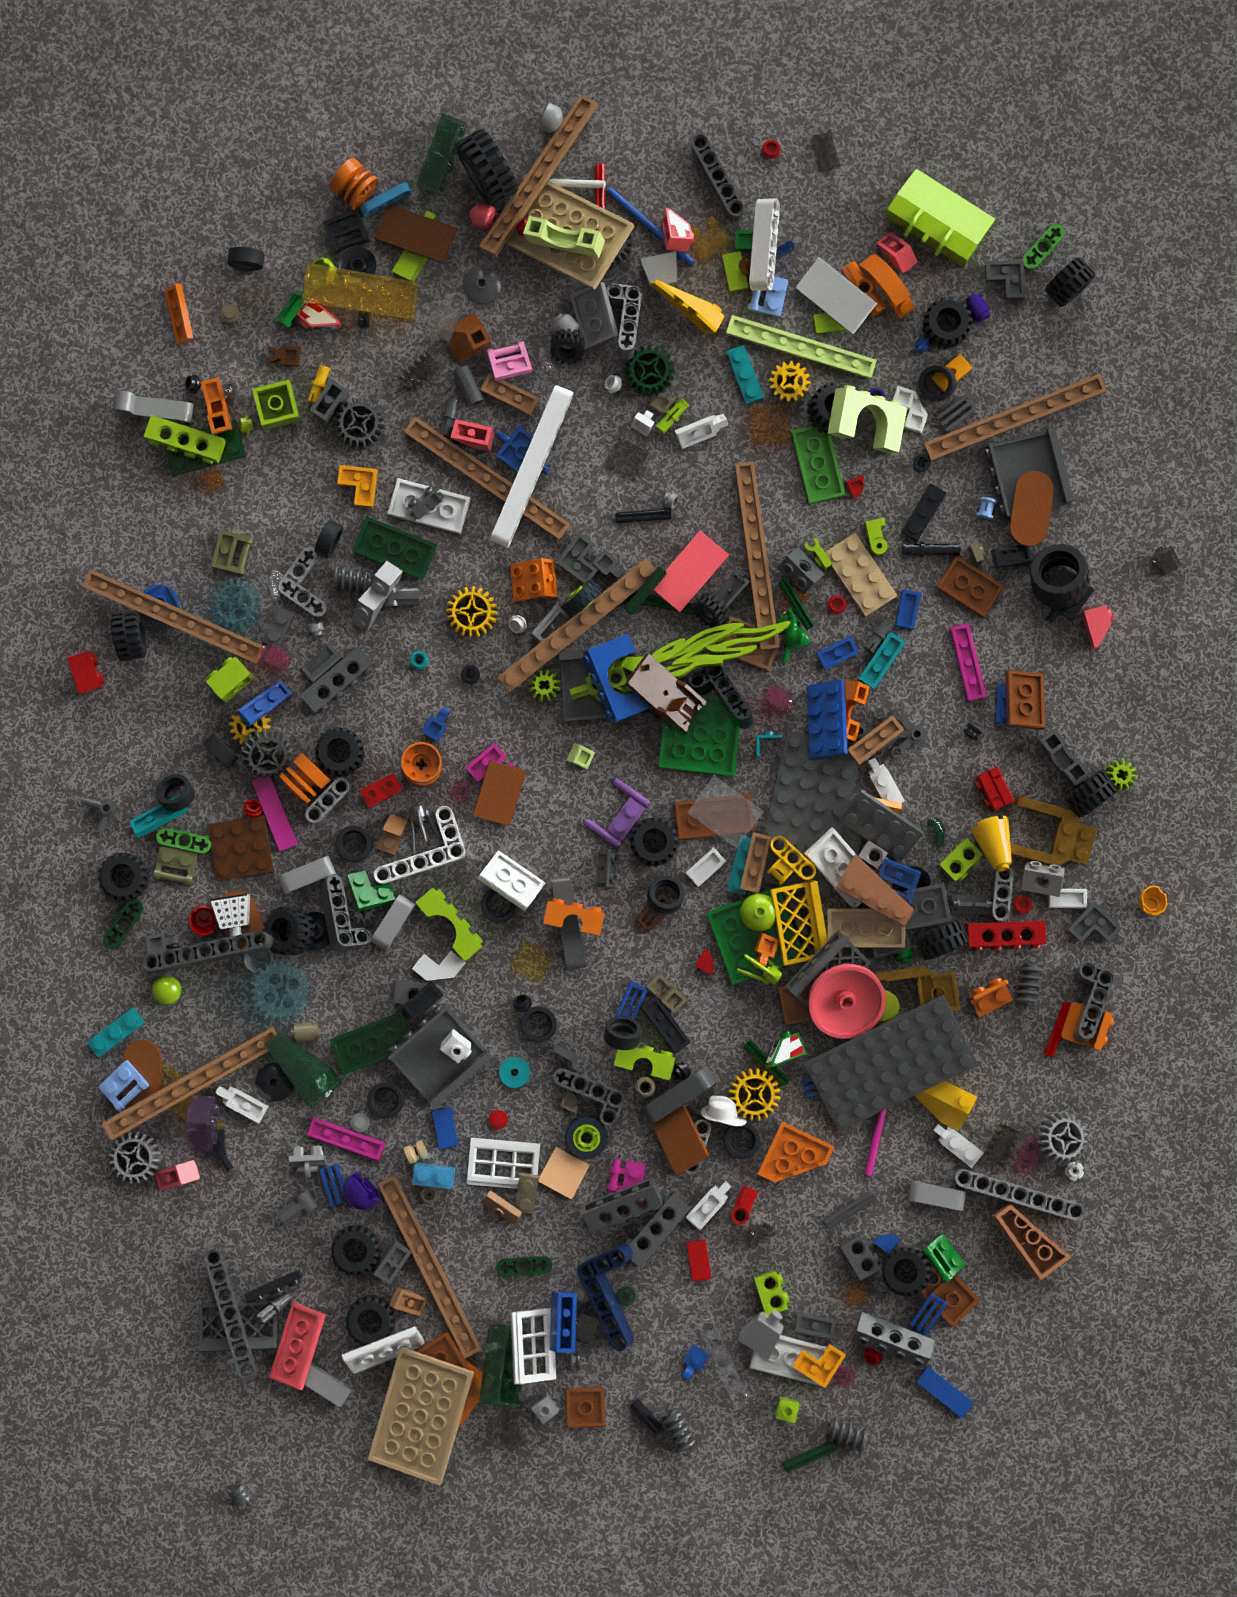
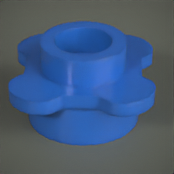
M919 338L913 344L915 347L912 351H917L919 355L924 353L931 346L928 342L930 338Z

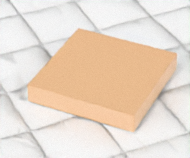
M555 1147L538 1182L572 1199L590 1164Z

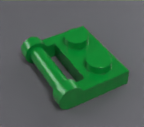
M295 291L274 322L279 326L289 328L293 318L303 304L308 302L311 297L304 291Z
M943 1233L921 1250L923 1256L929 1259L941 1276L940 1280L943 1284L951 1280L965 1266Z

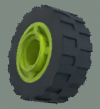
M590 579L573 591L560 607L570 618H573L588 607L602 589Z
M584 1115L570 1122L566 1129L565 1141L567 1148L573 1155L580 1159H593L605 1150L608 1134L604 1124L599 1119ZM583 1133H590L592 1139L589 1142H583L581 1140Z

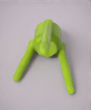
M744 955V958L764 971L762 974L764 978L748 971L737 969V972L762 981L766 985L769 983L775 985L782 975V972L778 970L779 967L769 958L767 963L770 966L766 968L748 955Z

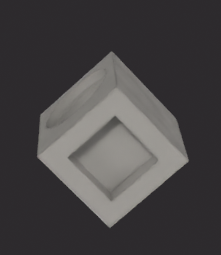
M868 840L858 854V857L877 870L882 866L884 859H888L886 857L888 853ZM871 851H876L879 854V859L875 862L869 859Z
M548 1394L531 1407L542 1424L559 1412V1408Z

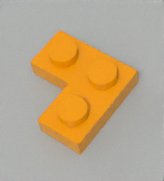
M339 465L337 484L356 487L354 506L374 507L378 470Z
M828 1344L818 1360L802 1349L792 1367L826 1388L846 1354Z

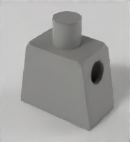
M676 251L640 259L641 268L651 291H656L650 285L653 280L661 281L672 287L677 286Z
M775 1310L769 1316L764 1312H760L742 1328L737 1339L769 1360L784 1328L779 1323L782 1315Z

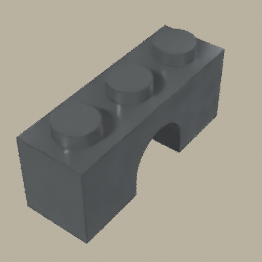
M1053 729L1037 741V744L1071 787L1076 786L1091 774L1083 763L1070 753L1066 747L1067 743L1056 729Z

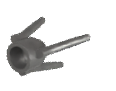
M424 805L411 808V815L408 816L410 820L412 854H416L414 821L415 824L420 826L424 842L428 841L423 822H426V818L437 837H441L430 816L429 810H425Z

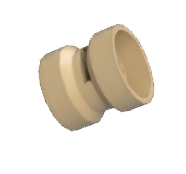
M422 1140L417 1141L413 1146L403 1147L410 1165L415 1164L419 1159L429 1158Z

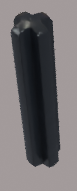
M669 508L616 512L615 514L616 523L668 520L672 517L671 509Z

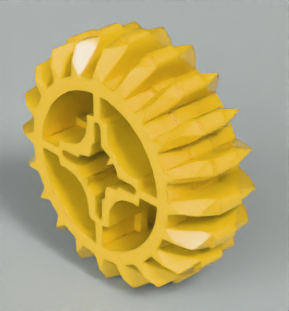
M475 586L471 587V592H468V588L464 587V594L457 590L459 597L457 598L455 595H452L451 598L455 602L448 601L447 603L452 607V609H446L447 613L452 614L447 616V620H454L450 623V627L457 625L455 632L458 633L462 629L461 635L463 637L466 635V632H469V638L473 637V632L476 633L477 637H480V630H482L483 634H487L485 627L487 626L489 629H492L493 627L489 622L496 623V619L492 616L498 615L497 611H492V609L497 608V604L490 605L494 598L490 597L487 599L489 596L488 591L482 595V588H479L476 593ZM470 598L469 604L466 607L457 608L461 601ZM476 598L481 599L486 604L488 610L476 607ZM473 603L474 610L478 612L473 614L471 621L469 613L467 614L466 612L471 610ZM456 614L466 616L468 618V626L461 624ZM487 616L483 623L474 627L475 620L478 617Z
M748 1069L749 1075L746 1076L745 1072L742 1071L741 1075L743 1078L740 1079L738 1076H735V1079L739 1082L737 1084L731 1082L735 1090L729 1089V1093H734V1097L729 1098L732 1101L735 1100L736 1107H739L737 1114L741 1111L744 1112L742 1118L745 1119L747 1114H750V1121H753L754 1115L760 1121V1114L763 1113V1116L768 1118L766 1111L769 1110L773 1114L774 1110L770 1107L772 1105L778 1107L774 1099L780 1100V1096H775V1093L780 1092V1089L773 1088L778 1082H770L773 1079L772 1075L765 1078L767 1071H763L762 1075H759L760 1069H756L755 1074L752 1073V1069ZM753 1078L763 1080L761 1084L754 1088L750 1087L745 1081ZM767 1085L770 1089V1100L768 1103L762 1098V1092ZM741 1086L747 1092V1098L742 1104L738 1096ZM747 1087L750 1090H759L758 1096L762 1100V1102H760L758 1099L755 1100V1098L754 1100L750 1099L751 1093L747 1089ZM752 1102H758L764 1107L757 1111L746 1109Z

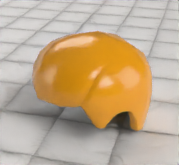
M1149 886L1138 897L1139 908L1148 916L1160 915L1167 906L1166 894L1160 890L1159 886Z

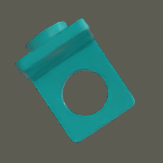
M770 731L763 732V735H756V759L760 758V740L782 739V735H774V732Z

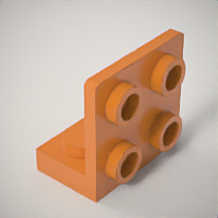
M539 558L510 565L514 602L540 597H558L554 560Z
M996 978L988 982V987H978L971 991L972 995L968 998L978 1018L1013 1001L1006 986L1009 983L1007 979Z

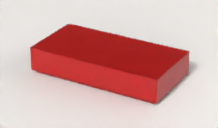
M706 1239L686 1242L692 1281L711 1279Z

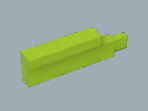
M428 210L424 215L425 217L431 219H435L436 217L435 214L429 212ZM404 250L392 272L413 284L427 258Z

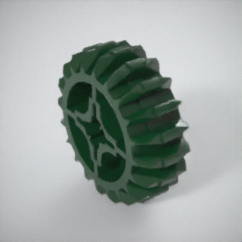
M648 345L646 351L641 346V353L635 349V357L633 356L629 359L631 362H625V366L628 368L624 369V373L629 374L625 377V380H632L628 386L633 387L636 385L634 392L636 393L641 389V396H644L645 391H648V397H651L652 391L658 396V389L664 393L666 391L664 385L670 387L671 383L668 380H674V376L671 374L675 373V369L670 368L674 365V361H669L670 355L664 357V349L659 353L658 346L655 347L654 351L651 350V345ZM646 357L655 358L651 362L640 361ZM660 361L665 367L664 377L656 369ZM635 365H637L643 373L641 375L640 380H638L635 377ZM654 366V368H653V372H654V373H651V372H650L649 374L646 375V368H647V369H650V368H652V367ZM650 379L659 381L653 385L644 384Z

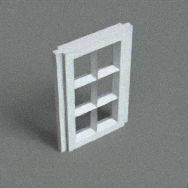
M471 1138L467 1184L518 1189L519 1178H515L516 1167L531 1168V1174L538 1175L540 1144ZM477 1149L493 1150L492 1161L476 1160ZM497 1151L513 1152L512 1163L496 1161ZM517 1152L532 1154V1164L516 1163ZM476 1163L491 1165V1174H475ZM495 1165L511 1166V1177L495 1176Z
M551 1308L511 1313L514 1384L556 1379L555 1352L549 1350ZM543 1316L544 1332L535 1333L534 1317ZM523 1318H530L531 1334L522 1335ZM544 1336L545 1353L536 1354L535 1337ZM531 1338L532 1354L523 1355V1339ZM545 1357L546 1373L537 1374L536 1358ZM524 1359H532L533 1375L524 1376Z

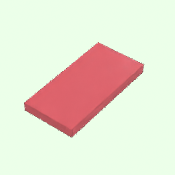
M700 530L666 569L667 575L653 591L680 613L729 557V554Z
M292 1302L269 1375L270 1379L295 1389L303 1390L326 1314Z

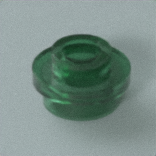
M624 1286L617 1291L616 1298L620 1305L630 1306L634 1303L636 1295L631 1287ZM623 1293H629V1299H623Z

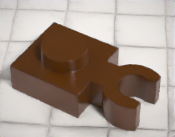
M281 346V351L274 347L268 348L269 352L275 353L273 358H267L268 362L275 363L280 360L281 366L300 367L301 347Z

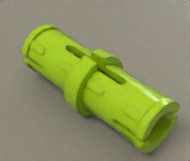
M680 398L671 410L665 412L666 415L655 427L662 434H665L674 422L677 423L679 421L680 415L689 407V404Z

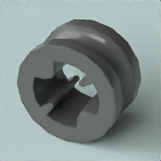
M571 1353V1371L575 1368L581 1370L580 1353L577 1355Z

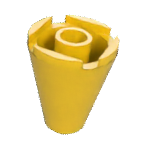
M994 816L977 822V827L975 828L971 826V832L992 868L998 870V872L1009 869L1012 860L1008 817L1003 816V819H998V816Z

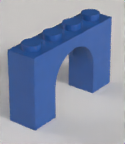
M629 633L583 652V662L586 667H589L591 681L594 685L596 684L598 698L600 702H603L606 708L605 715L612 724L651 709L635 693L623 695L616 692L608 681V669L612 662L636 652Z

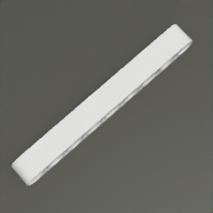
M557 385L554 387L492 532L490 541L506 548L510 546L574 392Z

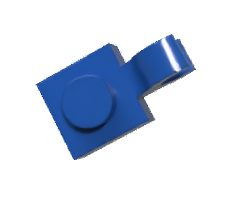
M443 707L437 718L431 715L421 732L439 742L448 727L443 722L451 711Z
M693 1344L683 1360L688 1365L681 1376L689 1381L695 1369L701 1371L710 1354Z

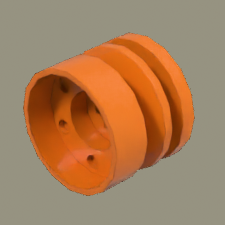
M355 158L347 160L337 170L329 183V189L338 197L345 195L344 202L349 204L353 210L358 209L371 197L379 183V179L376 176H372L370 171L363 173L364 166Z
M425 742L414 743L403 753L401 759L402 772L406 780L411 784L419 787L428 786L439 778L442 770L441 756L434 746ZM421 761L427 766L423 770H419V766H417L420 765Z
M301 753L293 761L298 769L294 771L287 767L286 770L291 776L288 778L283 772L279 776L285 786L297 798L309 803L311 799L306 793L309 791L315 797L317 794L312 787L316 785L323 789L331 780L307 756Z

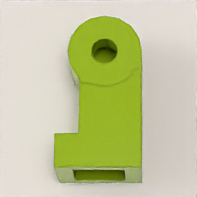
M884 518L865 521L864 523L870 551L876 556L883 555L888 548L881 530L886 525Z

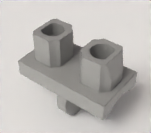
M320 1145L311 1147V1155H304L303 1147H293L292 1156H289V1163H291V1168L298 1167V1173L305 1172L306 1178H310L311 1172H318L317 1166H326V1158Z

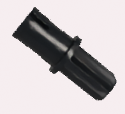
M639 1398L629 1406L641 1419L640 1422L644 1421L654 1434L662 1430V1425L651 1414L652 1410L649 1411Z

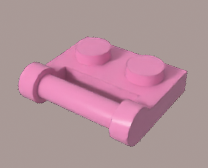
M524 341L518 342L517 345L496 350L487 349V356L495 381L532 373ZM520 352V354H518V355H514V356H510V357H505V358H501V359H497V360L495 359V357H500V356H504V355H508V354Z

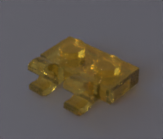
M713 216L706 219L705 223L711 233L705 237H702L697 225L691 228V233H694L695 240L691 246L700 261L705 260L734 242L725 226L723 225L719 228Z

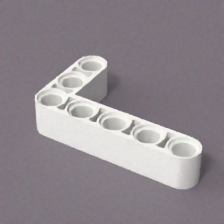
M441 806L436 811V819L445 846L378 867L374 871V878L378 883H391L463 859L466 853L454 813L449 807ZM448 810L450 817L447 820H441V811ZM447 829H455L456 835L454 838L449 839L446 837ZM458 846L462 849L460 856H452L451 850L453 847ZM437 852L443 854V860L440 863H436L433 860V855ZM418 858H422L425 861V865L421 869L415 867V861ZM400 864H404L407 868L406 872L402 875L398 874L396 870ZM381 870L388 872L386 880L382 881L378 878Z

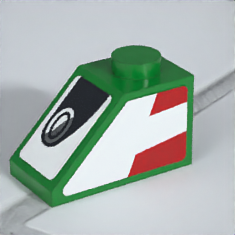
M790 1030L780 1034L781 1038L773 1043L765 1063L766 1069L807 1054L799 1032L792 1034Z

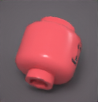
M478 203L475 207L471 208L469 217L473 226L490 230L498 219L499 214L495 207Z

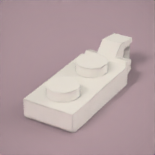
M724 414L713 415L675 430L681 449L716 436V433L720 431L719 429L728 426V422Z
M875 757L867 761L872 769L868 772L869 778L880 798L903 803L905 800L887 767L884 764L879 765Z
M219 1086L215 1092L224 1098L222 1102L227 1107L257 1123L261 1122L269 1107L231 1086L229 1090Z
M937 1124L933 1131L941 1136L938 1141L969 1167L972 1168L983 1155L981 1150L953 1128L951 1129L948 1126L945 1130Z
M726 1181L719 1188L715 1185L685 1218L698 1230H701L726 1202L725 1200L728 1196L725 1193L731 1188V1185Z

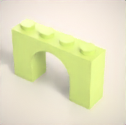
M849 385L835 390L827 434L842 439L854 437L858 415L864 407H867L873 413L876 420L873 449L884 453L899 452L907 412L906 407L900 406V403L896 401L888 402L882 396H871L868 391H857L855 387Z

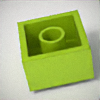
M290 380L252 389L261 426L264 430L301 421Z
M230 657L224 661L223 667L219 671L214 670L210 673L209 679L206 681L220 699L226 703L255 679L236 657L233 659Z

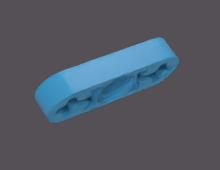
M407 182L401 183L363 203L359 210L363 217H369L386 208L387 204H393L407 197L412 191Z

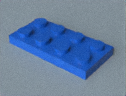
M838 679L807 685L809 759L818 760L846 755L845 681Z

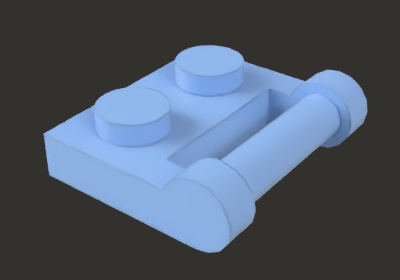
M774 277L772 290H767L764 306L758 305L761 291H753L751 303L748 304L747 310L781 317L788 279Z
M126 1060L98 1088L113 1103L114 1107L121 1112L126 1109L125 1106L139 1092L149 1087V1084L133 1065ZM136 1080L137 1085L119 1100L118 1096Z

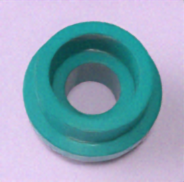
M415 651L412 653L410 664L414 669L422 670L427 667L429 658L425 652ZM418 657L423 658L421 664L416 663Z

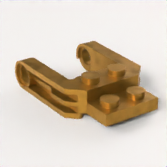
M1016 796L1013 806L1025 807L1029 811L1058 818L1060 822L1057 824L1051 854L1010 843L1011 855L1031 861H1038L1046 865L1060 866L1067 861L1088 865L1097 828L1081 824L1072 810Z
M922 966L874 973L880 982L917 977L920 1005L944 995L951 1011L961 1010L955 971L934 974L928 968ZM889 1020L877 1022V1024L875 1025V1027H877V1026H879V1025H881V1024H883V1023H885V1022H887V1021H889Z

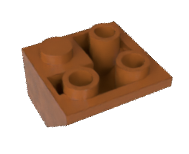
M475 313L441 329L458 363L492 346L483 325Z

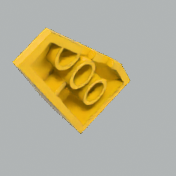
M651 281L650 285L702 332L710 334L718 330L724 318L719 306L661 281Z
M946 1081L914 1095L941 1123L957 1131L966 1120L977 1099V1096Z

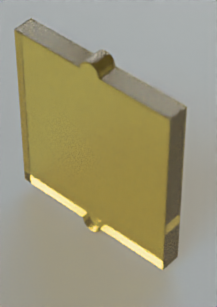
M524 940L519 952H516L517 956L511 969L541 983L546 971L550 969L549 965L554 954Z

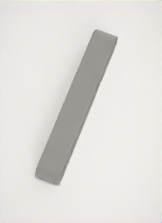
M958 1169L953 1175L954 1182L963 1188L1071 1220H1081L1085 1215L1084 1207L1074 1201L966 1169ZM960 1173L967 1174V1181L965 1183L958 1181ZM980 1178L986 1180V1185L982 1189L977 1187V1181ZM998 1184H1003L1005 1187L1002 1194H997L995 1191ZM1021 1189L1023 1197L1016 1200L1014 1193L1016 1190ZM1035 1195H1040L1042 1198V1202L1039 1205L1033 1204ZM1058 1200L1061 1204L1060 1208L1053 1211L1051 1205L1054 1201ZM1073 1206L1079 1208V1213L1076 1216L1070 1214Z

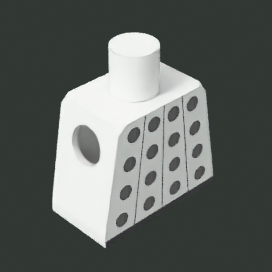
M250 894L211 899L220 929H229L230 937L242 934L241 927L249 926Z

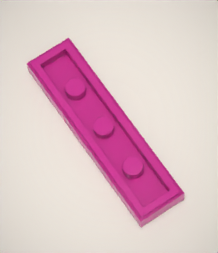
M969 623L951 627L950 632L967 702L986 698V693Z
M266 774L264 778L259 777L252 780L279 851L281 852L298 845L272 778H269L268 774Z
M315 1117L312 1118L306 1136L380 1161L386 1144L383 1141Z

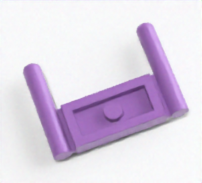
M616 778L613 784L630 796L628 801L606 831L590 819H586L584 825L618 848L650 801Z

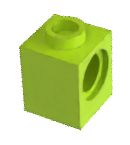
M779 1396L775 1413L776 1419L795 1423L800 1405L799 1401Z

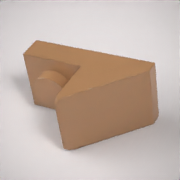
M390 813L382 829L383 833L377 849L396 855L408 819Z
M402 1286L401 1288L397 1287L389 1305L395 1309L421 1316L428 1298Z

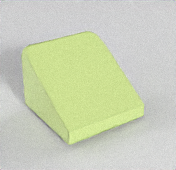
M574 743L567 761L588 769L595 752Z

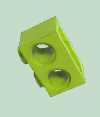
M966 838L938 867L953 882L957 880L961 882L968 875L966 871L971 866L975 868L982 861L980 857L983 854ZM967 849L973 853L971 860H967L964 857V851ZM952 863L959 865L960 869L957 874L952 873L950 870Z
M776 1270L753 1277L765 1314L770 1315L773 1310L781 1312L788 1309L787 1304L790 1303L787 1292L783 1293L781 1285H784L781 1273L777 1274ZM767 1278L775 1280V1285L772 1288L764 1286ZM773 1297H779L781 1303L779 1306L774 1307L770 1304V1300Z

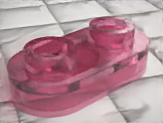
M1027 1137L1023 1141L1016 1157L1015 1168L1022 1174H1029L1034 1170L1041 1154L1039 1148L1042 1145L1036 1143L1040 1140L1037 1137ZM1031 1142L1035 1144V1148L1033 1150L1029 1149V1144ZM1023 1160L1027 1161V1167L1023 1168L1021 1166Z

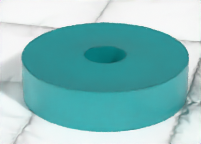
M511 1057L501 1064L499 1076L506 1086L518 1088L528 1081L530 1068L528 1063L522 1058ZM512 1069L518 1070L517 1076L511 1074Z

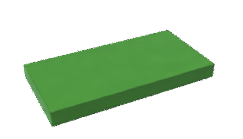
M813 426L791 431L808 505L846 496L832 437L830 434L825 435V431L820 433L818 431L819 428H814Z

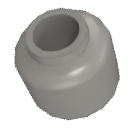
M560 314L551 323L554 334L556 331L561 333V329L567 331V328L571 329V332L579 330V324L569 314Z

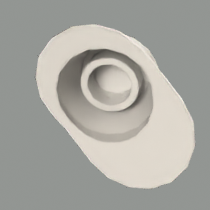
M711 1096L708 1105L701 1110L702 1116L710 1121L731 1126H743L747 1122V1117L745 1119L742 1118L743 1112L737 1114L735 1103L725 1096Z

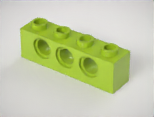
M153 415L150 416L144 438L152 446L159 447L160 444L166 446V450L177 453V450L182 451L185 456L195 459V456L200 457L203 462L208 464L220 462L226 444L224 438ZM164 432H171V436L168 439H162ZM183 437L189 438V442L186 445H180V440ZM201 443L207 444V448L204 451L198 450V446Z

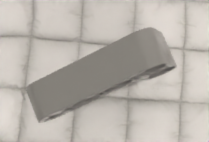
M117 391L115 412L124 417L129 415L128 417L146 419L147 417V419H150V416L153 415L175 423L191 424L194 404L184 401L135 396L132 392Z

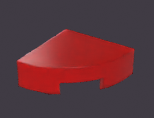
M864 475L846 482L852 500L856 499L864 489Z
M704 949L695 966L712 975L714 969L713 958Z

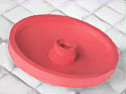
M842 964L828 969L815 980L808 995V1010L815 1025L829 1036L844 1039L857 1037L872 1029L880 1020L886 1003L885 991L878 977L869 969L855 964Z

